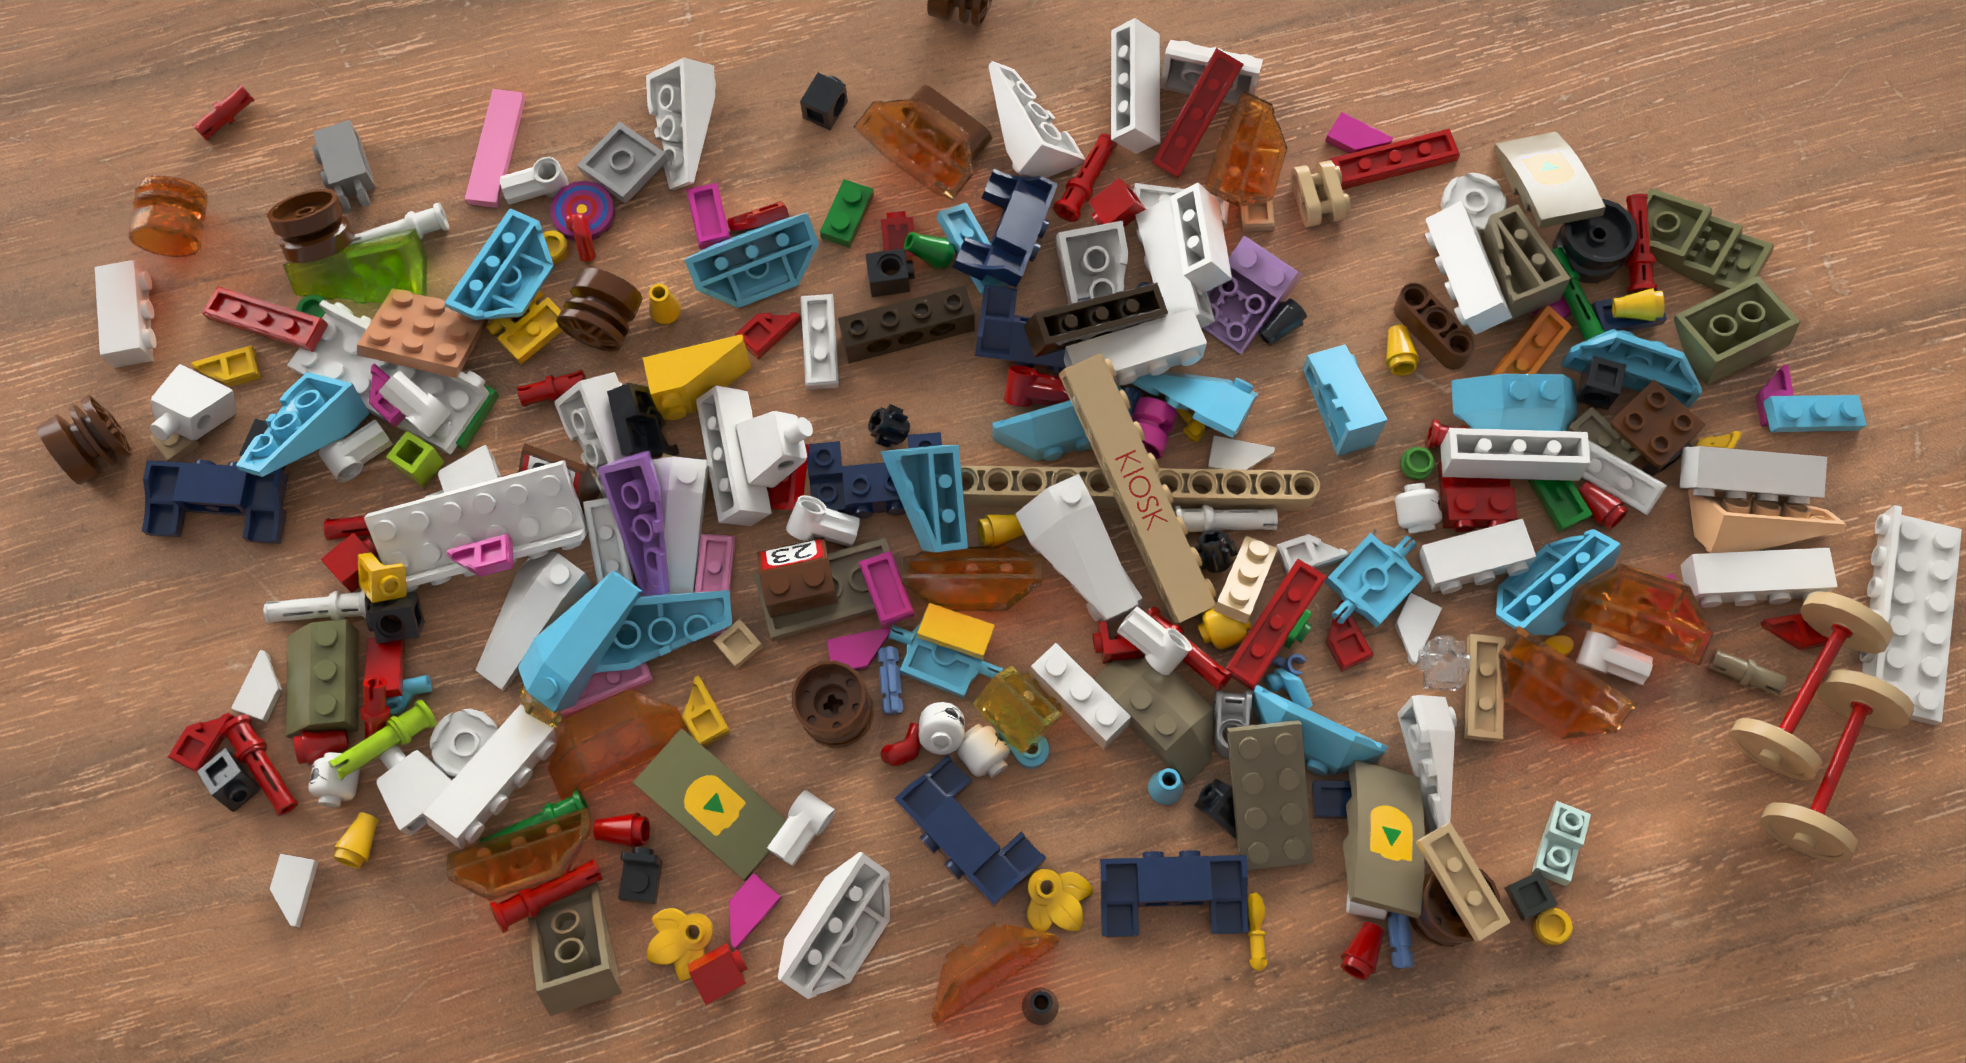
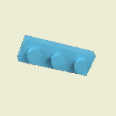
M967 203L938 212L936 219L949 242L954 245L957 255L965 237L990 245L987 236ZM987 274L983 281L970 276L980 295H983L985 285L1009 286V284Z
M1859 395L1770 396L1763 401L1770 432L1859 431L1867 426Z

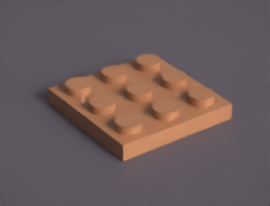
M392 288L359 340L357 355L458 378L488 323V319L474 320L445 307V301L440 298H431L406 290Z

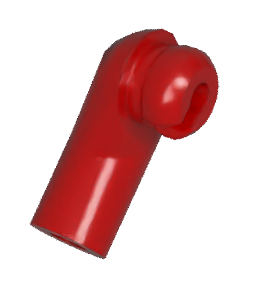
M581 213L568 215L565 225L569 231L574 232L580 261L587 262L595 259L596 255L588 218Z
M910 723L905 740L892 745L887 744L882 748L880 754L884 763H888L891 766H900L913 761L918 756L922 745L919 740V724Z

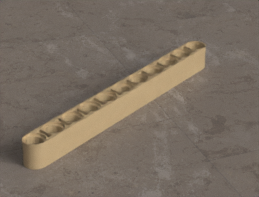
M961 466L962 482L966 481L973 485L969 490L963 491L964 506L1024 507L1048 487L1079 474L1096 508H1119L1101 468ZM1159 468V471L1156 472L1162 485L1168 484L1175 489V492L1171 493L1173 497L1172 508L1174 505H1180L1182 509H1201L1203 505H1209L1214 510L1277 509L1302 511L1312 506L1320 490L1318 477L1312 472L1305 470ZM994 482H1002L1007 487L1002 491H994L990 488V485ZM1033 482L1038 484L1040 489L1031 492L1027 491L1023 486ZM1096 483L1104 484L1108 488V490L1099 493L1094 491L1091 488V486ZM1203 485L1207 487L1209 492L1199 494L1193 489V486ZM1230 485L1238 486L1243 493L1232 494L1228 491L1227 487ZM1271 486L1276 491V494L1268 495L1261 490V487ZM1303 486L1308 489L1310 494L1301 495L1297 493L1295 487Z

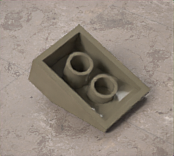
M597 882L539 909L540 914L536 918L531 919L528 917L536 992L550 1016L622 994L618 964Z

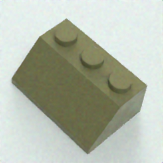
M1759 276L1695 305L1674 317L1684 354L1692 369L1706 385L1790 346L1801 322Z
M346 619L311 622L288 635L286 737L293 738L294 736L302 735V731L344 729L347 732L358 731L359 630Z

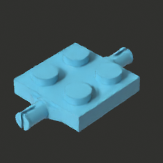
M1370 533L1330 574L1324 583L1344 601L1332 613L1334 620L1345 611L1337 620L1338 623L1343 624L1355 611L1363 615L1378 628L1423 579L1419 573L1410 567L1405 558L1416 547V542L1412 540L1404 548L1411 537L1405 536L1393 548L1383 544Z
M921 623L913 632L896 625L892 626V631L890 630L888 638L907 645V655L900 668V674L965 699L972 681L978 674L994 679L997 682L1002 674V667L984 661V658L981 660L917 638V632Z

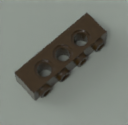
M1156 282L1036 312L1024 325V329L1035 358L1065 350L1066 346L1165 317L1168 311Z
M965 285L838 318L840 335L848 363L975 331L974 312Z

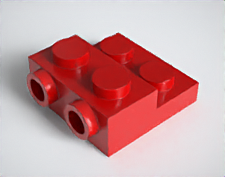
M1439 462L1437 466L1443 529L1454 528L1455 532L1464 533L1473 531L1475 528H1489L1518 519L1515 488L1510 487V479L1442 477V462Z

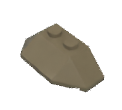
M1146 659L1113 660L1093 678L1131 716L1128 727L1169 768L1176 770L1186 785L1211 762L1213 708L1175 670L1169 675H1163L1156 671Z

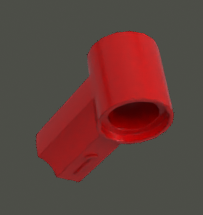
M1013 365L1009 367L1003 397L1006 403L1018 407L1032 406V403L1052 406L1070 400L1059 376L1039 374L1037 370L1027 366Z

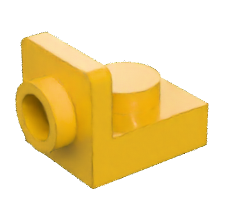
M372 552L358 554L359 587L372 603L403 598L407 595L406 567L402 563L385 566L377 560Z

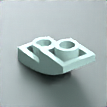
M1559 801L1554 803L1532 869L1533 874L1540 871L1543 878L1565 887L1571 882L1578 851L1584 845L1591 814Z

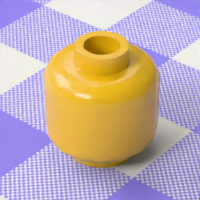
M1215 607L1202 612L1203 622L1198 624L1201 636L1205 644L1212 641L1213 645L1219 650L1243 642L1248 635L1247 630L1252 629L1249 619L1247 624H1244L1214 611Z

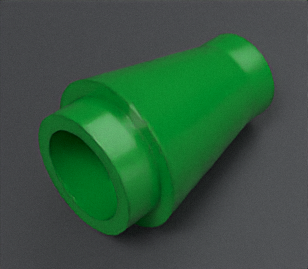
M910 232L904 242L905 250L913 253L935 269L939 267L946 268L954 256V245L949 243L947 238Z

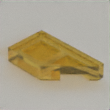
M523 683L519 692L525 712L553 728L557 727L563 718L561 711H551L527 693Z

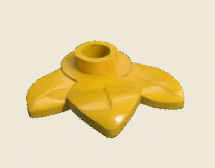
M1050 869L1035 871L1027 882V893L1031 898L1027 909V918L1030 925L1040 935L1045 933L1052 923L1064 930L1079 931L1083 924V910L1079 901L1093 893L1092 886L1085 878L1074 872H1065L1058 875ZM1045 880L1051 884V890L1048 894H1043L1040 889L1041 883Z
M677 908L664 909L652 917L653 924L659 933L649 943L646 957L648 961L655 964L668 965L674 963L679 980L685 981L691 978L688 971V963L705 955V947L713 938V925L708 917L700 913L686 915ZM692 925L697 926L700 931L697 939L692 938L689 934V929Z

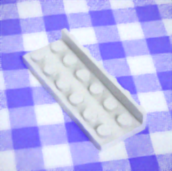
M322 300L319 304L325 312L322 319L328 323L325 332L313 352L299 348L287 366L301 376L309 372L353 383L368 411L385 421L387 420L369 404V391L372 389L371 366L375 363L390 377L398 371L402 372L426 394L430 393L438 399L452 414L429 439L415 429L406 419L397 427L405 432L409 431L424 442L451 455L457 447L456 441L490 394L484 386L485 380L472 371H468L467 374L460 372L458 378H452L358 356L357 344L372 320L366 316L361 318L354 316L349 308L339 302L333 305Z
M565 460L368 513L364 517L382 564L386 566L402 563L406 567L407 593L416 590L419 585L431 582L432 585L445 583L454 575L462 573L465 577L476 575L453 562L447 555L448 549L508 534L513 540V563H515L517 558L528 555L530 559L542 557L554 548L562 547V550H569L582 544L588 533L587 522Z
M1894 505L1885 513L1880 514L1875 523L1874 530L1878 534L1877 546L1871 555L1874 573L1867 588V595L1871 597L1869 608L1881 615L1891 625L1894 636L1885 652L1876 654L1860 652L1859 658L1863 662L1862 673L1880 678L1897 687L1910 698L1914 704L1911 720L1937 725L1942 722L1962 529L1901 515L1902 507Z

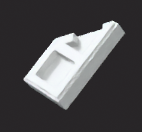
M1214 436L1207 469L1251 470L1252 467L1260 462L1271 458L1275 447Z
M1310 534L1277 544L1276 546L1286 575L1298 558L1313 568L1319 569L1345 560L1348 557L1346 550L1332 547Z
M1412 593L1407 597L1394 626L1399 638L1402 639L1408 654L1409 663L1415 665L1442 608Z
M260 650L231 709L267 723L282 693V688L278 678L275 676L270 662V655Z
M280 854L270 891L289 924L300 928L319 862L313 859Z

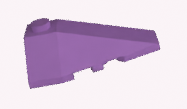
M650 452L629 455L597 468L639 589L642 590L641 595H661L670 592L661 485Z

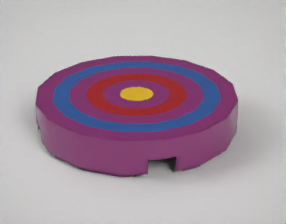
M590 181L573 182L561 188L554 196L550 206L551 220L554 226L566 239L575 241L574 232L569 231L565 225L568 215L581 213L588 218L592 241L599 238L600 234L605 230L607 232L612 227L616 216L615 204L609 192L598 183Z

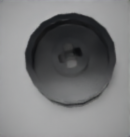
M1602 199L1606 207L1603 216L1563 223L1552 245L1553 249L1557 247L1563 248V252L1573 272L1577 271L1580 276L1578 281L1583 283H1599L1610 279L1621 268L1637 240V227L1631 214L1620 204L1607 199Z

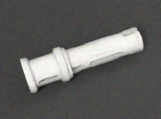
M438 202L433 205V208L418 213L411 211L405 215L404 219L355 234L349 247L353 255L357 256L411 237L419 240L424 237V234L439 229L447 231L449 230V223L441 204Z
M1174 505L1173 507L1175 515L1181 516L1185 522L1188 532H1202L1203 534L1211 530H1277V509L1213 510L1209 505H1203L1201 509H1182L1180 505Z
M363 590L361 592L344 594L342 591H334L328 597L266 601L263 612L267 623L328 617L332 620H342L346 617L363 616L366 619V613L370 611L373 603Z

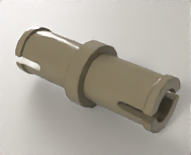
M1718 648L1713 653L1708 665L1709 670H1714L1737 679L1740 685L1747 686L1749 684L1770 692L1775 696H1779L1787 677L1786 675H1781L1756 665V661L1753 659L1743 660Z

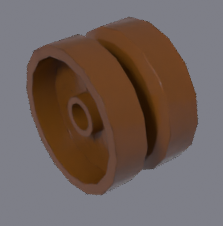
M316 189L290 196L273 206L267 214L275 235L281 236L278 242L286 261L292 263H308L332 256L345 249L352 243L355 237L347 217L341 216L344 209L334 190Z

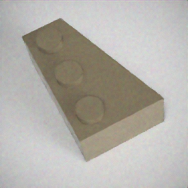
M1517 204L1490 215L1481 236V241L1513 317L1503 323L1560 301L1571 278L1520 206Z

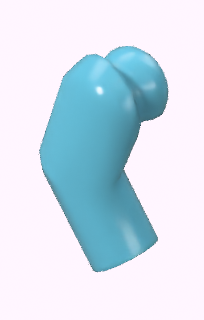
M1283 668L1274 669V673L1266 675L1265 682L1271 691H1278L1282 688L1289 693L1293 703L1306 709L1313 706L1306 688L1299 677Z
M424 675L403 680L402 696L386 698V705L390 708V714L401 713L414 695L431 692L432 681L430 676Z

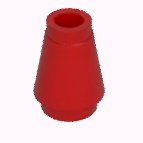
M1589 481L1578 490L1593 514L1592 518L1599 527L1605 526L1608 530H1611L1628 513V510L1623 506L1624 502Z
M346 729L302 731V735L293 737L295 754L299 764L308 763L310 766L317 759L324 758L325 753H342L350 749Z
M638 812L597 819L593 829L595 840L630 848L639 847V845H646L649 840L650 822L647 816H641Z
M1371 922L1363 923L1362 928H1360L1341 955L1343 961L1341 968L1344 972L1361 980H1367L1370 974L1375 973L1384 930L1380 926Z

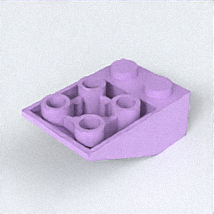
M1243 236L1229 257L1232 279L1207 291L1215 322L1203 327L1241 355L1257 337L1258 331L1263 328L1281 301L1285 302L1303 276V274L1246 236Z

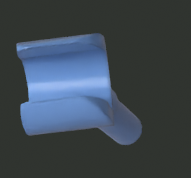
M1293 654L1289 658L1276 656L1271 664L1277 665L1295 676H1299L1303 672L1294 670L1291 666V661L1304 664L1306 658L1301 654Z

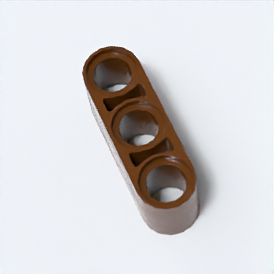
M923 85L902 107L903 114L913 125L965 162H972L992 140L989 130L982 123L928 85Z
M1416 282L1408 283L1401 289L1394 305L1396 317L1443 366L1452 370L1463 367L1475 347V340L1472 334L1422 284ZM1406 300H1412L1418 306H1412L1408 304ZM1428 323H1434L1440 329H1433ZM1450 346L1460 348L1463 353L1453 351Z

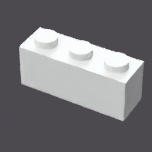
M1199 183L1171 196L1183 276L1203 292H1207L1231 280L1232 275L1218 200Z
M135 260L95 267L100 355L114 368L154 361L153 348H156L157 341L151 329V319L154 318L155 314L153 305L149 300V290H152L150 274L144 271Z
M1523 519L1422 545L1418 555L1430 592L1441 591L1442 594L1456 592L1462 588L1463 584L1475 582V585L1492 582L1496 579L1495 576L1508 573L1509 576L1523 574L1529 570V567H1531L1536 558Z
M1057 643L1031 666L1030 678L1103 750L1129 726L1131 716Z

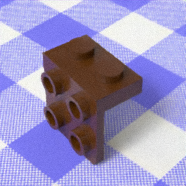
M1655 379L1610 422L1612 429L1657 468L1663 467L1705 426L1698 417Z

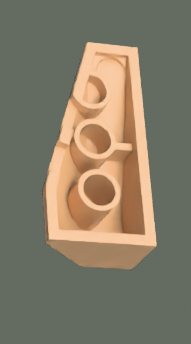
M1693 489L1688 490L1694 537L1706 547L1705 549L1709 553L1758 551L1844 531L1846 527L1842 520L1827 509L1788 503L1787 501L1781 507L1771 501L1756 500V495H1752L1750 500L1724 498V491H1715L1714 497L1694 496Z

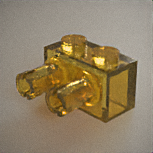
M1010 666L992 678L973 705L981 712L985 720L992 723L1006 737L1010 745L1024 754L1037 745L1062 716L1063 707L1060 703L1054 706L1055 698H1045L1037 691V680L1034 678L1028 681L1032 676L1031 674H1020L1013 666Z

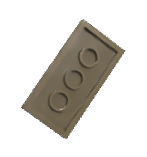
M882 538L828 553L838 599L836 604L770 618L764 600L759 573L754 574L771 640L776 641L875 613L876 610L860 569L859 561L890 551L887 539Z
M1299 720L1227 728L1238 855L1247 856V870L1313 863L1302 723Z

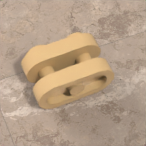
M1331 160L1317 163L1314 174H1311L1307 165L1294 167L1291 170L1292 189L1305 227L1320 225L1323 214L1327 215L1331 223L1345 220L1347 213L1351 210L1348 194H1343L1341 187V170ZM1315 186H1318L1322 202L1319 201Z

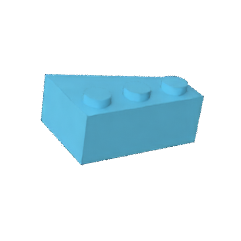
M1346 345L1307 355L1303 371L1336 455L1340 456L1374 446L1387 422V418L1361 374L1354 355L1350 354Z
M938 445L880 451L921 549L930 552L967 549L959 445Z

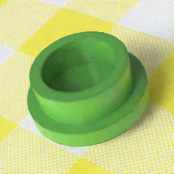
M1413 447L1404 452L1400 460V467L1407 477L1413 480H1423L1433 472L1435 461L1427 449Z

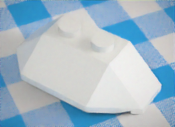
M859 852L827 875L784 939L778 979L807 999L850 983L890 921V894L888 886L890 872L864 853Z

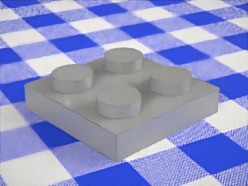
M619 121L577 164V167L582 174L627 204L668 161V158L664 151Z

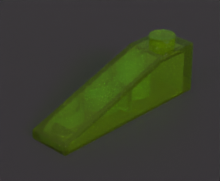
M416 228L350 244L342 251L318 261L308 263L287 262L283 264L294 294L298 296L315 294L329 300L342 298L354 300V303L361 304L367 302L383 304L392 288L427 296V257Z

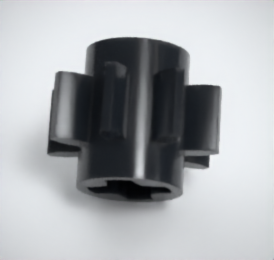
M889 404L887 409L881 407L875 410L868 423L870 435L876 438L875 443L887 448L891 446V443L895 445L902 443L910 431V423L907 420L908 416L903 414V409Z
M1219 530L1203 533L1197 540L1199 546L1194 547L1202 561L1201 569H1206L1211 573L1227 570L1232 564L1231 557L1238 555L1234 540H1230L1229 534H1223Z

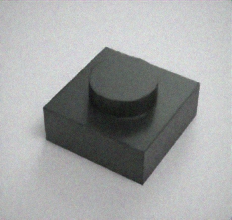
M1540 871L1504 888L1521 921L1558 905Z

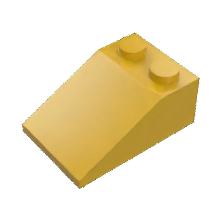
M742 334L643 357L650 394L657 410L664 419L669 420L682 419L686 414L698 410L696 399L715 386H729L751 369Z

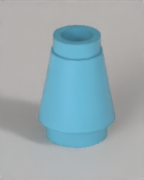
M1167 768L1151 776L1148 782V791L1151 798L1157 803L1170 805L1177 802L1182 796L1183 783L1176 770ZM1162 779H1169V782L1172 781L1174 785L1166 786Z

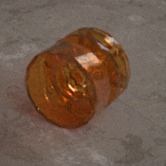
M149 176L142 178L136 183L133 201L135 211L131 214L129 239L139 248L157 255L169 257L195 255L201 250L204 231L202 222L206 217L207 193L198 185L181 178L171 176Z

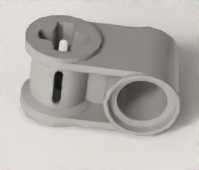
M1215 690L1213 744L1216 752L1223 758L1230 759L1228 743L1224 741L1222 736L1227 733V728L1249 726L1252 709V692L1250 690H1245L1244 693L1222 692V690Z

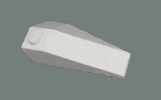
M687 58L677 60L646 75L647 107L649 114L654 115L658 127L654 130L655 137L662 141L664 152L668 158L663 167L669 189L677 190L694 183L715 100L716 81L714 65Z
M992 61L988 66L1005 148L1013 162V169L1023 177L1042 176L1048 178L1082 165L1086 159L1067 131L1060 133L1051 123L1055 117L1049 110H1044L1039 104L1034 102L1036 98L1035 93L1012 68Z
M615 372L579 381L554 401L566 434L571 441L577 440L584 451L580 458L586 466L591 465L597 473L596 483L604 498L608 497L597 468L626 457L621 455L607 391L622 385L618 381Z

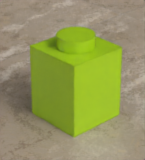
M409 431L405 432L386 456L399 473L422 488L426 487L445 463L434 447Z

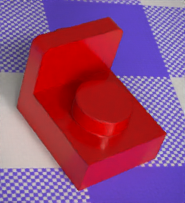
M906 211L886 213L887 219H881L883 250L903 249L907 235L910 232H914L913 216L906 217ZM904 249L905 257L916 256Z
M1106 621L1099 622L1098 632L1092 633L1095 654L1101 653L1103 664L1111 663L1113 660L1144 658L1145 653L1121 634L1116 635L1114 640H1109Z

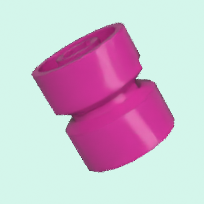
M1144 397L1137 400L1131 418L1133 422L1137 421L1143 430L1145 440L1142 443L1147 453H1152L1155 459H1160L1163 457L1169 440L1167 435L1172 432L1178 413L1175 408L1164 401Z

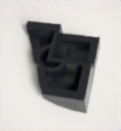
M626 383L607 391L622 456L647 451L650 452L651 457H662L663 453L672 456L679 454L677 445L669 446L661 431L666 422L662 414L657 410L648 387Z

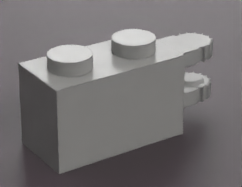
M347 120L314 131L313 135L316 145L312 146V150L317 162L323 164L325 170L320 172L321 179L326 189L336 191L344 209L343 213L351 212V203L348 197L356 194L363 207L371 205L367 191L376 188L360 136L351 121Z

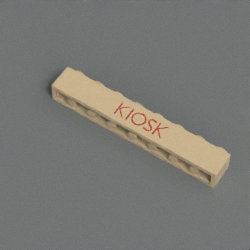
M1101 352L1063 369L1059 373L1060 379L1171 623H1181L1215 607L1216 603L1213 599L1216 597L1215 588L1208 578L1204 579L1199 568L1202 566L1200 555L1194 547L1190 548L1185 537L1188 534L1185 522L1181 516L1175 515L1171 503H1173L1172 494L1166 484L1162 485L1156 472L1159 471L1158 463L1152 453L1147 454L1142 443L1145 440L1143 430L1137 421H1132L1128 409L1131 408L1129 399L1123 390H1118L1113 379L1116 377L1113 364L1108 358L1104 359Z

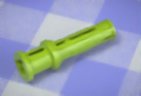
M418 700L414 703L412 709L399 717H390L386 722V727L338 757L329 760L328 764L333 768L342 762H346L345 765L336 769L337 777L341 781L344 777L397 744L406 745L411 742V737L425 728L432 729L437 725L436 719L429 707L422 700Z

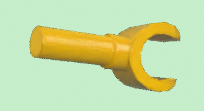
M1176 409L1178 414L1188 423L1183 429L1184 434L1193 442H1198L1205 434V424L1192 418L1193 415L1187 410Z

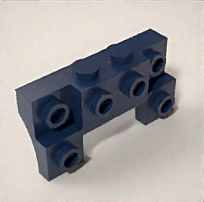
M993 169L981 198L1003 208L1004 211L990 245L965 237L952 268L980 281H983L987 274L1016 288L1024 274L1028 261L1033 262L1040 249L1041 244L1037 243L1036 240L1037 238L1042 239L1050 221L1046 220L1045 217L1058 184L1042 176L1019 177Z
M985 285L975 356L1015 361V365L1033 368L1034 364L1047 365V369L1054 372H1061L1065 369V350L1034 358L1024 329V325L1031 317L1014 315L1018 289Z
M941 432L907 435L908 449L942 445ZM840 441L809 444L807 464L810 494L812 497L822 501L826 508L858 518H869L873 516V513L887 512L889 515H902L906 513L885 462L842 466Z
M147 460L143 476L145 514L142 532L149 536L181 537L186 512L245 516L242 536L245 541L281 544L287 514L282 506L288 475L282 469H277L263 477L240 471L236 466L238 462H229L228 465H216L208 460H195L194 463Z
M947 754L932 769L910 783L894 798L895 803L920 828L923 835L919 839L933 854L939 850L947 859L944 866L957 880L963 876L995 907L1009 892L1034 872L1046 860V857L1030 843L1022 831L1001 849L955 800L972 783V779L969 776L967 777Z
M1187 850L1179 852V857H1164V852L1150 851L1142 853L1143 858L1100 859L1102 938L1138 937V907L1209 905L1211 935L1247 934L1249 932L1246 855L1201 856L1200 851Z

